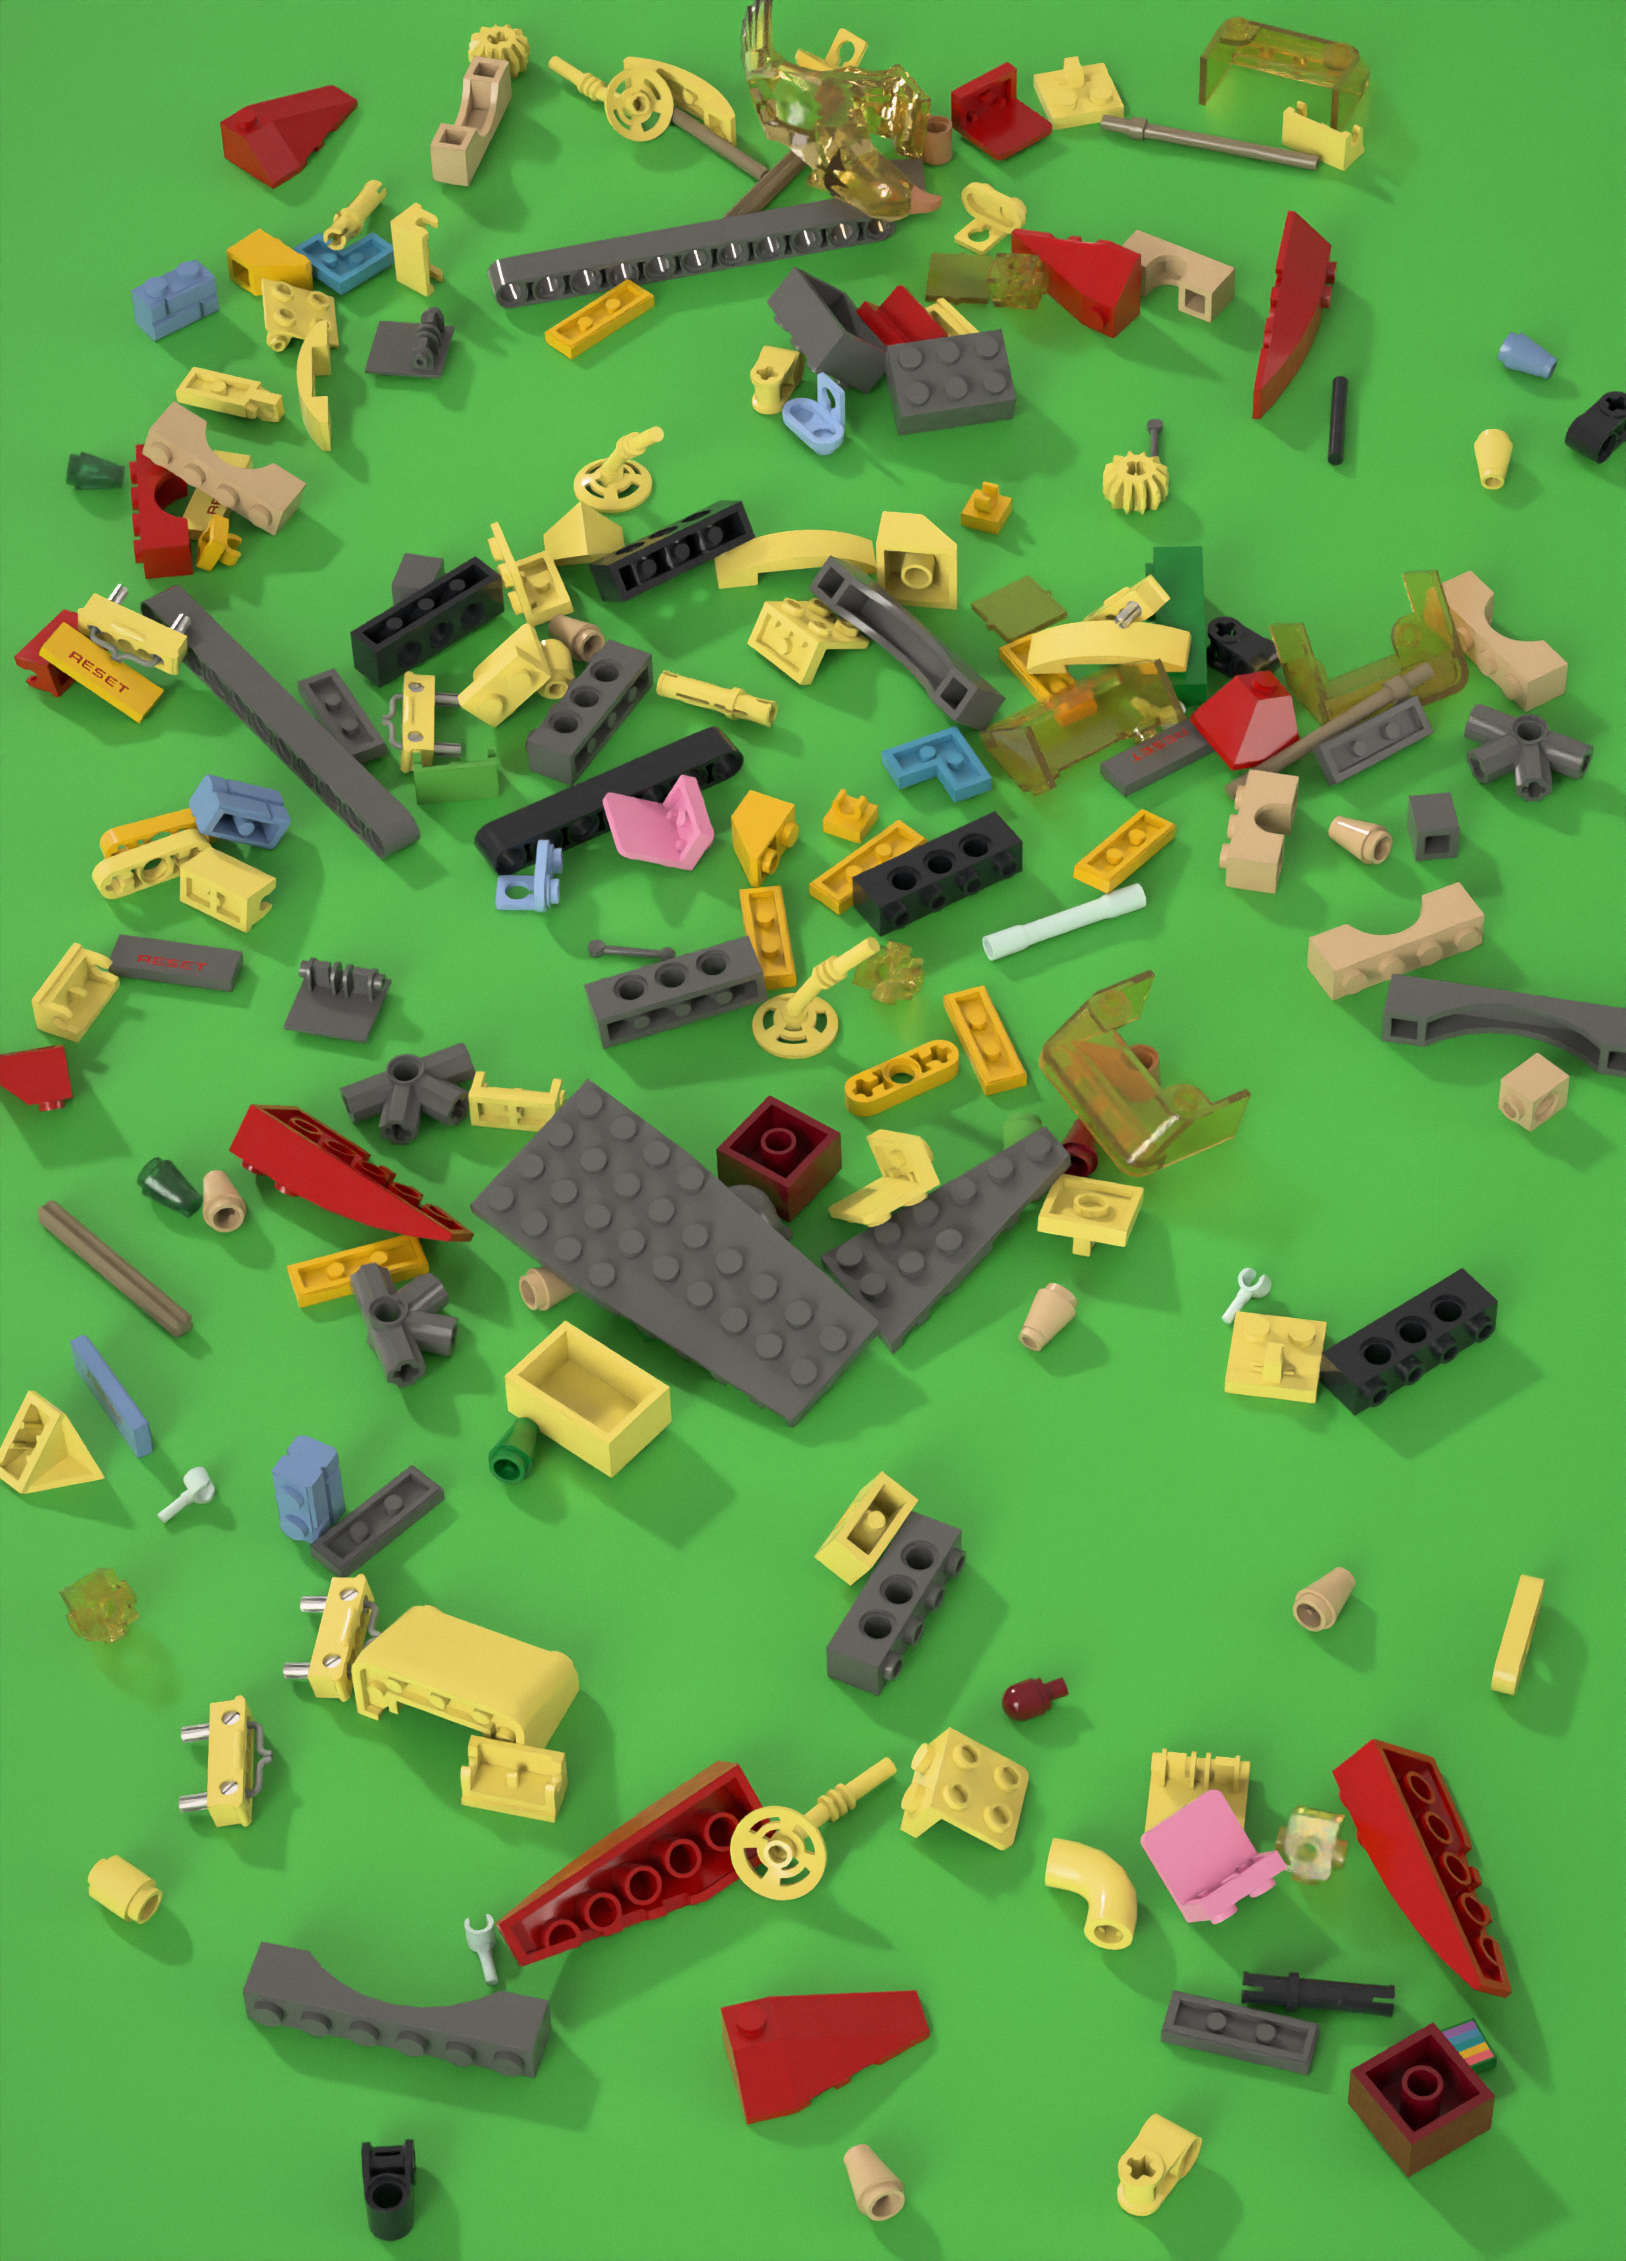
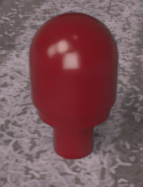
M1040 1677L1036 1679L1029 1678L1009 1686L1002 1695L1001 1705L1004 1713L1010 1719L1026 1721L1045 1714V1711L1051 1709V1701L1065 1697L1069 1693L1063 1677L1044 1684Z

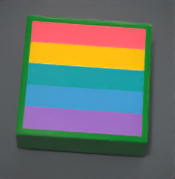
M1474 2018L1440 2030L1476 2074L1496 2067L1497 2056Z

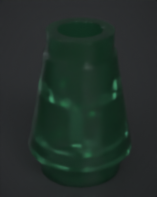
M81 451L80 455L70 454L66 477L67 485L75 486L76 490L123 488L125 466Z
M160 1157L153 1158L143 1167L137 1178V1185L142 1188L144 1196L184 1215L186 1218L193 1216L203 1203V1196L198 1193L171 1160L164 1161Z

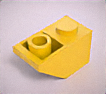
M260 228L226 249L230 280L255 296L263 295L262 278L275 282H285L290 286L314 291L311 261L305 255L297 253L283 244L280 239L272 237Z
M749 790L731 816L733 848L752 887L759 888L768 874H774L783 852L787 847L791 848L795 844L799 834V825L795 821L794 804Z

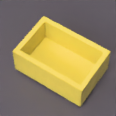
M564 1321L504 1376L509 1412L518 1418L533 1420L538 1425L541 1433L610 1478H613L672 1422L669 1386L567 1321Z

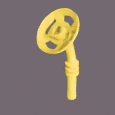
M553 56L550 59L548 67L576 85L578 92L589 97L592 101L600 100L604 102L609 123L622 137L636 142L649 141L661 135L668 127L673 115V97L666 81L655 71L645 67L628 68L618 73L611 80L608 87H606L604 81L589 72L584 74L560 57ZM630 78L631 87L625 89L621 94L615 92L620 83ZM644 79L656 88L661 100H656L653 91L643 84ZM613 110H616L618 117L624 124L630 126L629 130L619 123ZM652 112L659 113L660 117L656 124L644 132L641 123L648 120Z
M654 426L641 433H629L617 441L616 449L608 458L596 460L583 467L574 480V493L578 501L601 513L626 512L644 503L652 491V478L643 465L630 459L643 454L647 447L660 442L664 437L663 430L658 426ZM601 466L594 473L588 474L594 468ZM631 484L639 487L631 495L618 499V494L628 489ZM590 485L591 489L595 493L604 496V498H599L592 495L586 490L585 487Z
M868 937L841 956H831L813 968L811 977L796 993L781 994L763 1003L756 1011L752 1021L753 1036L758 1045L766 1052L785 1059L809 1058L826 1050L837 1036L838 1018L834 1009L825 1000L817 997L822 989L828 990L845 979L849 970L880 950L878 941L874 937ZM769 1010L775 1011L773 1016L774 1025L765 1030L763 1020ZM825 1013L827 1025L824 1031L820 1033L814 1028L817 1022L816 1014ZM779 1038L789 1041H800L806 1039L807 1042L800 1044H788L780 1042L778 1040Z
M885 1757L846 1785L837 1784L834 1790L830 1789L826 1792V1795L817 1798L818 1804L805 1815L781 1806L762 1807L746 1815L736 1827L730 1843L732 1864L740 1879L754 1892L775 1900L796 1899L810 1892L823 1876L827 1863L825 1842L818 1828L828 1820L831 1822L837 1821L839 1816H844L848 1810L851 1811L856 1807L858 1799L896 1774L897 1770L894 1763L888 1757ZM779 1817L780 1821H772L763 1825L757 1832L751 1830L753 1825L763 1819ZM781 1829L776 1831L771 1839L764 1836L771 1830ZM810 1836L813 1842L815 1853L806 1850L804 1839ZM745 1848H757L761 1862L768 1868L764 1877L759 1875L751 1866ZM793 1857L799 1861V1863L793 1867L783 1868L791 1862ZM805 1867L810 1871L805 1878L798 1882L781 1884L782 1878L793 1877L799 1874Z

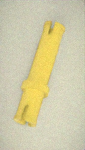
M377 180L368 181L349 206L343 208L334 216L333 224L323 235L325 243L333 237V240L328 245L330 249H343L350 238H354L362 231L365 220L386 198V188H383L379 193L377 192L383 185Z
M667 670L661 673L657 682L656 690L659 696L715 710L725 714V717L736 721L741 718L771 727L777 716V702L746 694L745 690L734 687L732 690L722 688L714 684L680 676Z

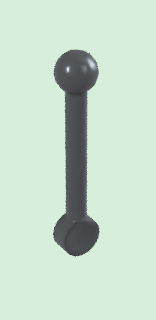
M1151 419L1147 423V431L1151 434L1150 457L1158 456L1159 434L1163 430V423L1159 419Z
M593 940L588 944L589 955L594 958L602 957L604 954L656 958L661 961L676 957L675 951L670 947L652 950L608 946L601 940Z

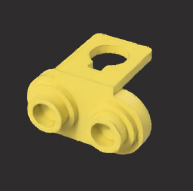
M841 28L825 60L808 51L798 49L794 57L797 59L796 63L799 64L796 71L813 80H816L818 74L823 75L822 79L825 81L822 87L842 96L844 90L853 89L857 82L854 75L868 48V42ZM851 41L855 48L854 56L840 67V49L845 42Z
M970 183L962 190L961 201L966 211L975 219L954 236V242L979 255L986 254L1003 238L1011 234L1014 229H1022L1025 226L1027 214L1025 204L1016 197L1010 198L994 190L987 183ZM985 229L989 230V238L986 241L975 242L969 239V236L973 233L983 232Z

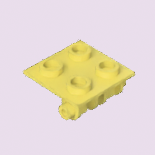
M262 278L265 329L268 332L266 341L272 350L276 352L283 351L288 346L292 337L305 340L319 321H327L330 347L338 349L339 341L334 297L319 291H309L290 286L285 282H275Z
M1166 1748L1162 1749V1753L1153 1752L1145 1832L1206 1791L1213 1789L1219 1790L1223 1794L1244 1830L1250 1761H1241V1756L1236 1755L1235 1758L1216 1756V1759H1211L1212 1753L1208 1752L1206 1753V1758H1197V1751H1192L1191 1757H1187V1753L1168 1752Z

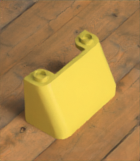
M431 1605L411 1607L360 1652L351 1669L357 1713L379 1721L388 1706L389 1712L398 1715L404 1704L478 1730L482 1732L484 1738L545 1749L580 1690L578 1673L572 1660L567 1655L558 1651L550 1652L444 1614L438 1608Z

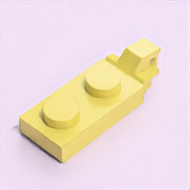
M197 367L191 369L175 391L177 402L244 418L255 419L258 417L262 421L279 422L285 413L282 395L270 393V391L262 388L261 382Z

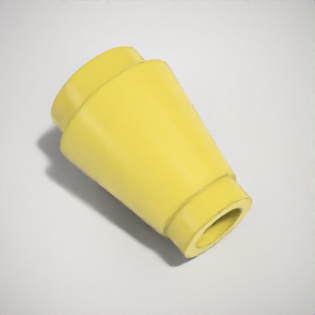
M1489 429L1480 433L1474 443V451L1481 485L1486 489L1495 490L1501 488L1505 483L1513 451V443L1506 432L1499 429Z

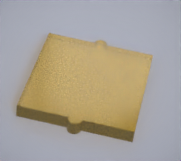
M960 252L959 254L931 253L925 301L937 302L938 299L943 297L947 302L954 305H959L960 303L988 304L993 256L966 255L965 252Z
M1029 575L971 603V609L986 623V628L994 630L1007 644L1032 633L1035 634L1067 618V611L1052 598L1051 591H1045Z

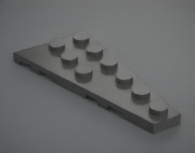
M1045 1126L932 1191L923 1201L894 1213L885 1223L870 1227L820 1256L822 1266L837 1285L879 1321L880 1332L877 1336L894 1355L903 1345V1337L915 1325L920 1327L930 1316L929 1310L942 1296L950 1295L993 1249L992 1243L1004 1230L1009 1232L1019 1221L1018 1215L1031 1201H1038L1071 1166L1070 1154Z

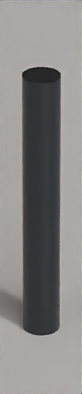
M1343 376L1335 377L1332 384L1328 462L1332 465L1341 464L1344 456L1348 380Z

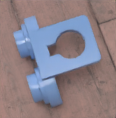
M822 372L817 375L818 403L808 398L792 399L783 406L782 419L784 424L812 448L814 452L819 455H829L840 447L844 441L845 392L829 376ZM827 388L831 391V393L834 396L836 404L835 408H831V401L827 394Z
M538 840L534 876H499L495 900L496 909L547 912L548 908H551V904H559L560 880L552 878L554 874H562V848H554V844H550V840ZM514 886H523L530 892H534V894H528L525 898L516 900L509 898L506 892Z

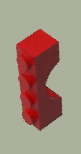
M145 444L135 445L136 461H129L131 484H138V487L130 488L133 511H139V513L132 514L134 537H140V540H133L136 564L143 563L146 579L193 575L192 547L187 518L173 516L164 511L174 501L188 496V483L143 455L142 452Z

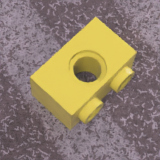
M881 1471L860 1490L814 1558L851 1586L873 1567L918 1502V1499Z

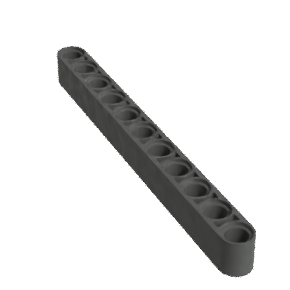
M866 192L844 196L843 198L838 197L502 258L491 264L487 275L496 302L504 308H517L610 291L627 279L637 285H644L879 242L893 234L896 224L885 197L878 192Z
M174 585L141 602L140 609L142 615L170 628L179 614L187 615L191 619L190 625L183 633L187 636V654L182 662L380 859H385L420 839L418 825L410 812L182 587Z

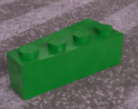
M1202 546L1153 547V563H1145V578L1152 574L1169 595L1170 600L1155 614L1147 618L1146 622L1188 631L1191 634V643L1186 672H1148L1149 691H1156L1157 703H1161L1164 706L1178 701L1182 702L1184 706H1201L1206 702L1207 698Z

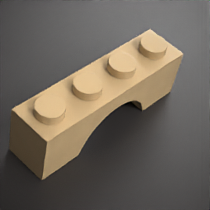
M479 56L473 57L463 78L462 99L454 125L441 123L430 144L433 181L449 183L451 185H470L512 98L509 61Z
M173 401L149 429L142 454L150 458L155 464L163 466L179 476L189 485L200 489L216 499L221 505L245 517L255 526L275 536L299 508L307 483L274 463L262 468L244 469L224 462L211 450L207 443L205 435L207 421Z
M1471 570L1431 588L1428 616L1433 626L1443 631L1454 642L1460 652H1464L1485 676H1489L1502 689L1508 699L1513 700L1527 712L1565 694L1568 663L1544 640L1517 641L1504 637L1493 630L1490 624L1492 623L1495 593Z
M1457 882L1422 895L1420 918L1414 925L1402 932L1390 935H1373L1344 924L1310 937L1307 968L1333 1001L1349 994L1358 993L1362 989L1383 981L1391 980L1392 974L1402 975L1481 945L1485 914L1463 886Z

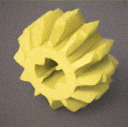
M495 23L492 28L481 27L480 33L472 34L469 44L470 49L468 50L469 62H472L474 56L509 61L510 76L512 78H517L518 72L527 70L530 45L527 42V37L523 36L522 29H512L510 24L498 27Z
M1128 451L1126 457L1114 455L1113 462L1106 464L1103 472V494L1105 500L1111 502L1112 509L1124 508L1126 515L1131 511H1138L1143 515L1145 509L1157 510L1159 503L1166 501L1169 488V473L1167 472V466L1160 463L1158 456L1148 458L1145 451L1140 455H1134L1131 451Z

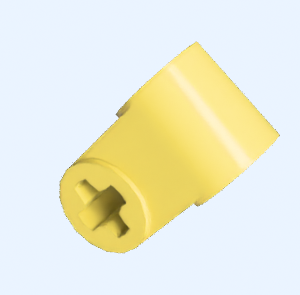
M767 345L762 348L759 359L750 372L751 382L755 385V393L752 397V407L755 411L767 415L782 411L783 406L788 402L796 386L802 380L805 369V354L800 351Z
M1156 2113L1152 2115L1142 2127L1136 2140L1119 2160L1118 2176L1121 2182L1117 2188V2198L1121 2208L1135 2216H1147L1158 2210L1179 2180L1185 2177L1193 2167L1201 2150L1202 2138Z

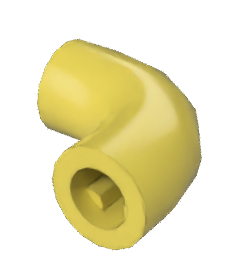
M1053 1838L1047 1862L1045 1886L1069 1890L1080 1894L1086 1899L1089 1910L1084 1932L1090 1942L1111 1950L1123 1949L1129 1946L1133 1940L1137 1923V1893L1125 1869L1101 1850L1079 1842Z

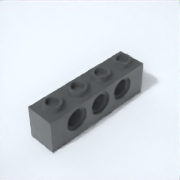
M610 639L598 653H594L581 675L571 681L565 695L558 703H554L550 707L547 717L540 726L529 733L525 748L528 752L530 771L573 786L654 684L652 654Z
M749 936L584 984L589 1011L603 1049L768 1000L763 971Z
M914 1511L909 1513L826 1647L827 1676L877 1696L880 1695L888 1680H896L901 1671L906 1650L909 1645L916 1646L923 1634L925 1619L929 1612H936L941 1606L947 1582L951 1576L958 1577L963 1569L966 1551L962 1550L961 1529Z

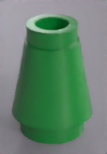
M529 1418L516 1419L513 1425L490 1450L488 1455L489 1469L492 1475L499 1481L515 1484L530 1475L540 1432L538 1425Z

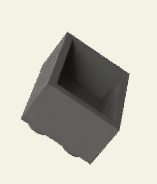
M794 267L767 300L768 305L776 314L774 321L782 329L790 333L792 336L790 339L791 344L809 359L807 365L814 373L818 375L824 372L826 375L833 377L843 388L850 390L854 387L868 394L885 373L886 345L856 313L858 308L846 292Z
M1002 329L887 346L884 369L898 436L1010 420L1013 418L1017 399Z

